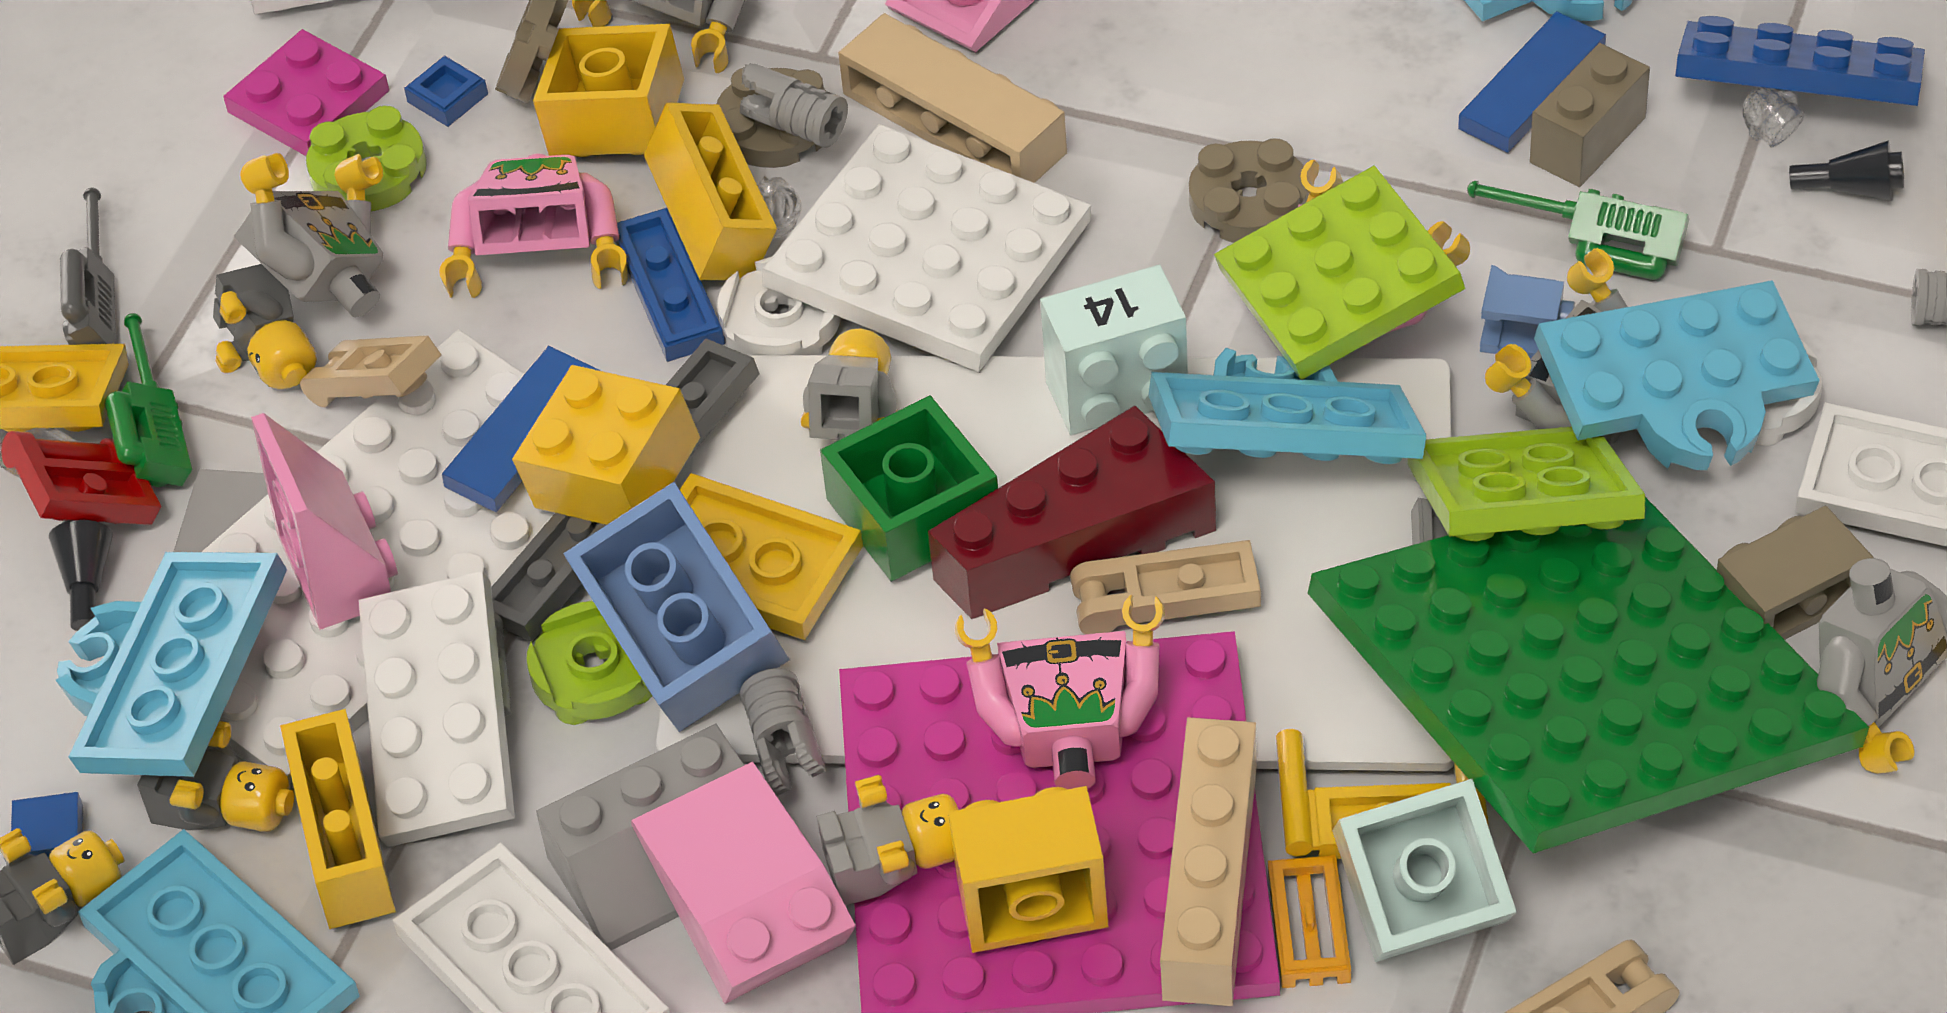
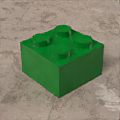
M931 395L820 449L827 501L847 526L861 530L864 548L891 582L931 562L929 530L998 489L997 475Z

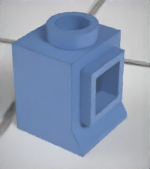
M1491 265L1481 310V319H1485L1480 341V352L1496 354L1506 345L1516 344L1523 348L1531 359L1539 350L1534 340L1538 324L1565 319L1575 308L1574 301L1563 300L1564 281L1511 275L1497 266Z

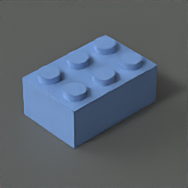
M672 482L563 553L652 696L678 732L739 694L743 683L754 674L778 668L790 660L675 482Z

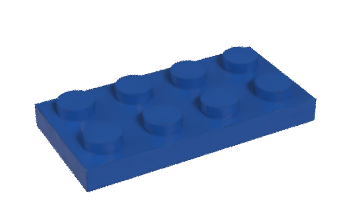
M1702 16L1698 19V22L1687 21L1678 52L1675 77L1918 106L1925 49L1914 48V43L1910 40L1898 37H1882L1878 39L1877 43L1855 41L1852 34L1839 30H1822L1818 32L1817 36L1793 33L1794 29L1780 23H1762L1758 25V29L1734 26L1733 20L1720 16Z

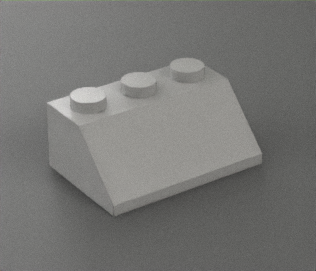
M717 724L709 726L536 810L548 860L595 935L610 950L679 917L631 825V820L744 766Z

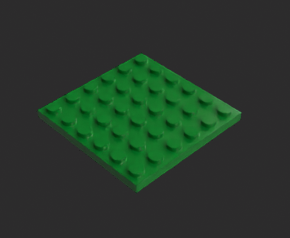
M1646 497L1645 519L1624 520L1621 526L1612 529H1597L1586 524L1559 526L1556 532L1546 535H1533L1521 530L1494 532V536L1480 541H1468L1456 536L1446 535L1311 574L1307 594L1468 779H1473L1476 789L1533 854L1861 748L1864 745L1869 726L1854 711L1846 709L1844 701L1839 696L1829 691L1819 690L1817 686L1818 673L1769 623L1764 624L1763 618L1757 612L1747 608L1724 584L1721 574Z

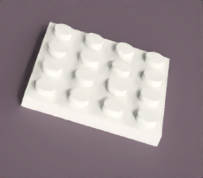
M878 124L763 267L762 286L980 372L1089 224L1091 204Z

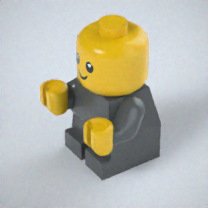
M262 264L216 275L215 295L217 298H214L213 319L219 329L227 327L234 336V341H222L217 345L215 362L221 372H234L240 367L242 361H250L260 379L268 387L288 389L299 385L300 381L315 368L317 357L315 349L305 332L293 322L294 315L289 290Z
M224 721L218 722L194 777L141 775L137 784L151 824L182 830L223 827L228 823L229 825L264 832L272 831L280 824L283 817L288 816L292 811L294 792L289 790V781L282 769L246 761L239 762L229 745L232 733L231 725L229 722Z
M19 828L0 837V851L6 862V866L0 870V947L13 965L49 945L79 914L77 906L84 907L122 877L118 865L125 862L113 839L104 842L95 832L84 831L54 848L48 859L45 853L36 856L29 853L31 851L30 843L22 835V831Z

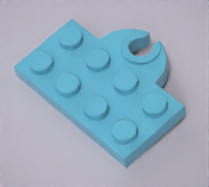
M1773 280L1539 323L1534 337L1577 440L1637 429L1648 451L1667 469L1671 463H1675L1694 470H1708L1713 458L1712 445L1700 436L1697 431L1699 428H1711L1723 435L1727 444L1724 457L1730 466L1741 461L1748 452L1752 453L1766 413L1764 405L1812 396L1820 381Z
M1225 348L1215 360L1213 375L1151 372L1148 396L1168 446H1174L1185 453L1202 455L1210 453L1213 448L1234 449L1248 456L1267 458L1274 456L1276 452L1302 453L1308 458L1320 461L1335 460L1339 455L1365 456L1371 461L1382 464H1395L1400 462L1402 458L1423 459L1426 433L1400 385L1338 382L1329 365L1300 380L1284 356H1277L1274 374L1266 373L1256 369L1258 359L1253 354L1236 356V351Z
M165 552L142 602L114 601L91 607L95 617L80 628L68 642L81 659L92 661L102 656L104 657L89 667H78L71 660L59 661L57 668L58 678L56 679V682L72 705L84 716H87L68 756L79 773L194 777L288 570L278 553Z
M185 829L78 911L83 926L113 953L110 958L100 965L91 982L94 991L95 1013H135L139 1011H149L152 1013H341L360 997L356 982Z

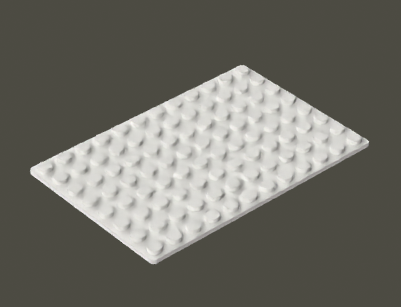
M748 355L754 358L760 374L694 451L691 473L846 525L826 499L820 449L844 438V434H839L837 440L810 438L809 428L801 426V418L804 412L803 392L808 384L814 365L827 355ZM891 356L887 376L896 396V410L899 411L931 395L997 475L998 488L1095 430L1091 429L1074 435L1069 434L1046 383L1044 357L991 356L981 371L977 372L939 356ZM1187 357L1188 374L1213 375L1217 357ZM1257 358V370L1275 373L1277 358ZM1340 358L1329 365L1338 382L1400 385L1426 433V439L1451 437L1450 366L1445 360L1437 358ZM1155 411L1146 413L1145 415L1161 429ZM1213 448L1210 453L1202 455L1186 453L1215 481L1216 531L1198 538H1194L1191 532L1167 540L1166 549L1159 552L1250 540L1261 589V607L1164 619L1159 628L1153 631V639L1235 631L1246 722H1256V769H1278L1276 735L1284 729H1296L1302 733L1306 770L1447 771L1454 766V762L1307 594L1311 574L1314 572L1412 545L1411 510L1417 498L1427 499L1408 467L1407 458H1402L1400 462L1395 464H1382L1371 461L1365 456L1339 455L1335 460L1320 461L1308 458L1302 453L1276 452L1274 456L1267 458L1248 456L1234 449ZM863 546L806 640L770 629L790 659L778 668L790 670L797 676L804 706L811 721L823 763L845 764L839 669L971 657L970 648L963 646L955 635V624L961 614L964 621V631L969 638L981 640L986 637L988 625L984 615L971 619L933 580L931 562L891 582ZM1137 551V552L1128 554V555H1126V556H1133V555H1140V554H1139V552ZM1070 576L1049 583V592L991 612L997 621V632L994 639L990 642L992 654H998L997 643L1085 635L1080 631L1076 613L1081 600L1074 596ZM1125 588L1110 590L1107 595L1125 593ZM1142 622L1137 624L1144 625L1148 624L1149 622ZM1128 625L1117 626L1112 631H1125L1126 642L1133 641V629ZM740 693L680 732H678L660 708L656 738L657 752L709 726L717 724L742 762H760ZM796 753L784 757L785 763H799Z

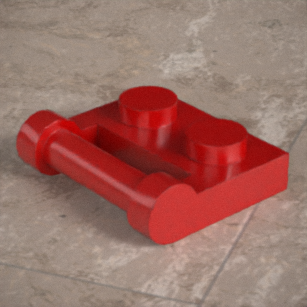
M10 431L3 439L1 448L3 463L7 468L16 469L40 518L57 521L92 520L112 524L152 525L162 507L149 481L136 478L134 466L124 464L118 459L113 438H104L100 443L36 439L30 432Z

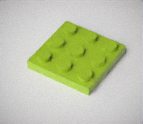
M1375 165L1214 254L1222 274L1300 380L1305 379L1466 289L1460 271Z
M1572 426L1426 439L1423 459L1407 458L1408 467L1448 535L1456 536L1463 540H1486L1494 536V532L1521 530L1533 535H1546L1556 532L1559 526L1586 524L1597 529H1612L1621 526L1624 520L1645 519V493L1605 437L1598 436L1577 440Z

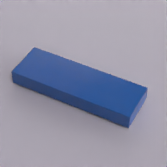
M1556 11L1461 111L1458 129L1509 153L1532 128V112L1599 43L1605 45L1606 34Z
M663 208L617 222L619 240L615 243L625 251L628 273L666 361L669 362L692 355L705 339L724 345L723 329L668 209Z
M548 345L443 471L444 487L497 513L522 482L512 458L571 365L594 370L599 369Z

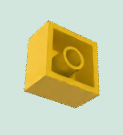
M670 24L559 28L533 99L549 156L571 155L587 157L604 154L643 155L665 104L678 102L684 82Z
M571 365L512 458V461L535 508L608 525L674 482L698 443L700 435L680 388Z
M1087 786L1072 789L1051 787L1043 789L1030 797L1003 802L982 800L968 805L965 809L948 812L957 882L972 953L1109 927L1103 855Z

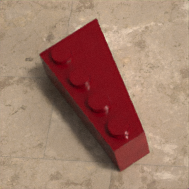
M1134 405L929 530L933 580L971 619L983 616V609L994 612L1049 592V583L1070 576L1074 567L1081 563L1123 557L1137 551L1139 554L1155 553L1166 549L1167 540L1191 532L1194 538H1198L1215 532V481L1185 452L1178 450L1174 446H1168L1162 430Z

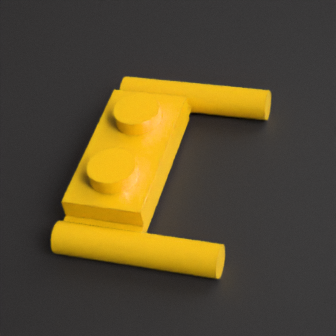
M1284 729L1276 735L1285 850L1291 856H1305L1312 850H1318V856L1336 855V859H1341L1332 832L1339 819L1451 785V783L1317 787L1314 790H1308L1302 733L1296 729ZM1454 763L1456 783L1469 780ZM1476 789L1489 827L1486 799Z

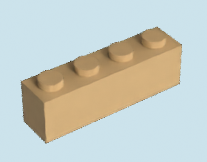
M886 13L879 16L838 52L844 95L931 144L1033 183L1067 154L1065 112L1059 109L1053 102L1033 95L1013 84L1006 76L991 72L968 59L960 51L940 44L924 35L916 27L906 25Z
M1187 717L1160 957L1162 1001L1233 1006L1257 768L1256 722Z

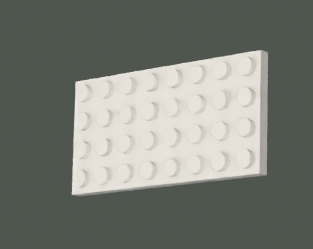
M459 329L437 347L442 356L425 371L427 379L418 389L403 397H396V395L381 396L317 451V453L342 470L353 494L363 491L366 495L376 524L375 528L370 529L374 541L386 539L396 563L398 575L388 578L391 592L479 571L485 573L491 581L492 587L555 514L554 512L535 508L523 482L520 483L497 513L444 487L443 471L524 375V373ZM266 495L202 552L278 553L288 569L219 721L229 722L231 725L232 733L229 745L234 753L246 762L282 769L288 778L289 790H291L294 786L280 725L346 709L353 733L369 719L360 616L321 630L319 629L278 538L269 495Z

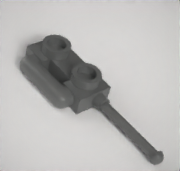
M91 187L86 189L83 194V198L86 200L87 247L80 250L68 249L60 257L61 313L66 319L63 322V332L69 345L116 344L114 274L103 263V258L99 253L98 201L101 199V193L98 189Z

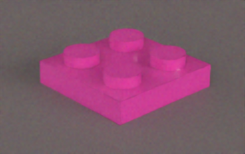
M301 29L229 90L223 98L228 113L306 156L311 146L310 133L314 127L323 122H334L348 115L366 112L390 90L386 74Z

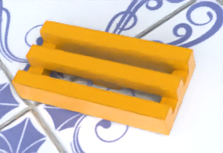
M1336 855L1268 860V879L1281 987L1294 988L1296 987V980L1309 979V986L1323 985L1324 977H1336L1337 984L1351 983V964ZM1323 873L1334 957L1321 958L1310 874ZM1284 876H1296L1306 955L1305 960H1294Z

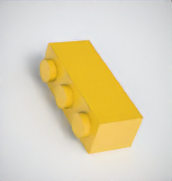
M666 103L644 153L646 162L699 280H727L737 271L739 272L740 279L747 273L756 271L755 262L764 259L776 233V224L720 105Z
M346 709L280 725L314 880L329 930L395 913L396 910L363 771Z

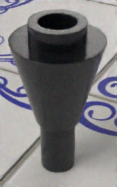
M1888 140L1829 159V163L1790 165V188L1830 187L1831 190L1892 201L1893 189L1904 188L1902 151L1891 152Z
M64 520L49 533V540L66 591L70 594V626L75 631H78L95 617L91 607L96 606V593L99 590L113 538V532L108 526L92 520Z

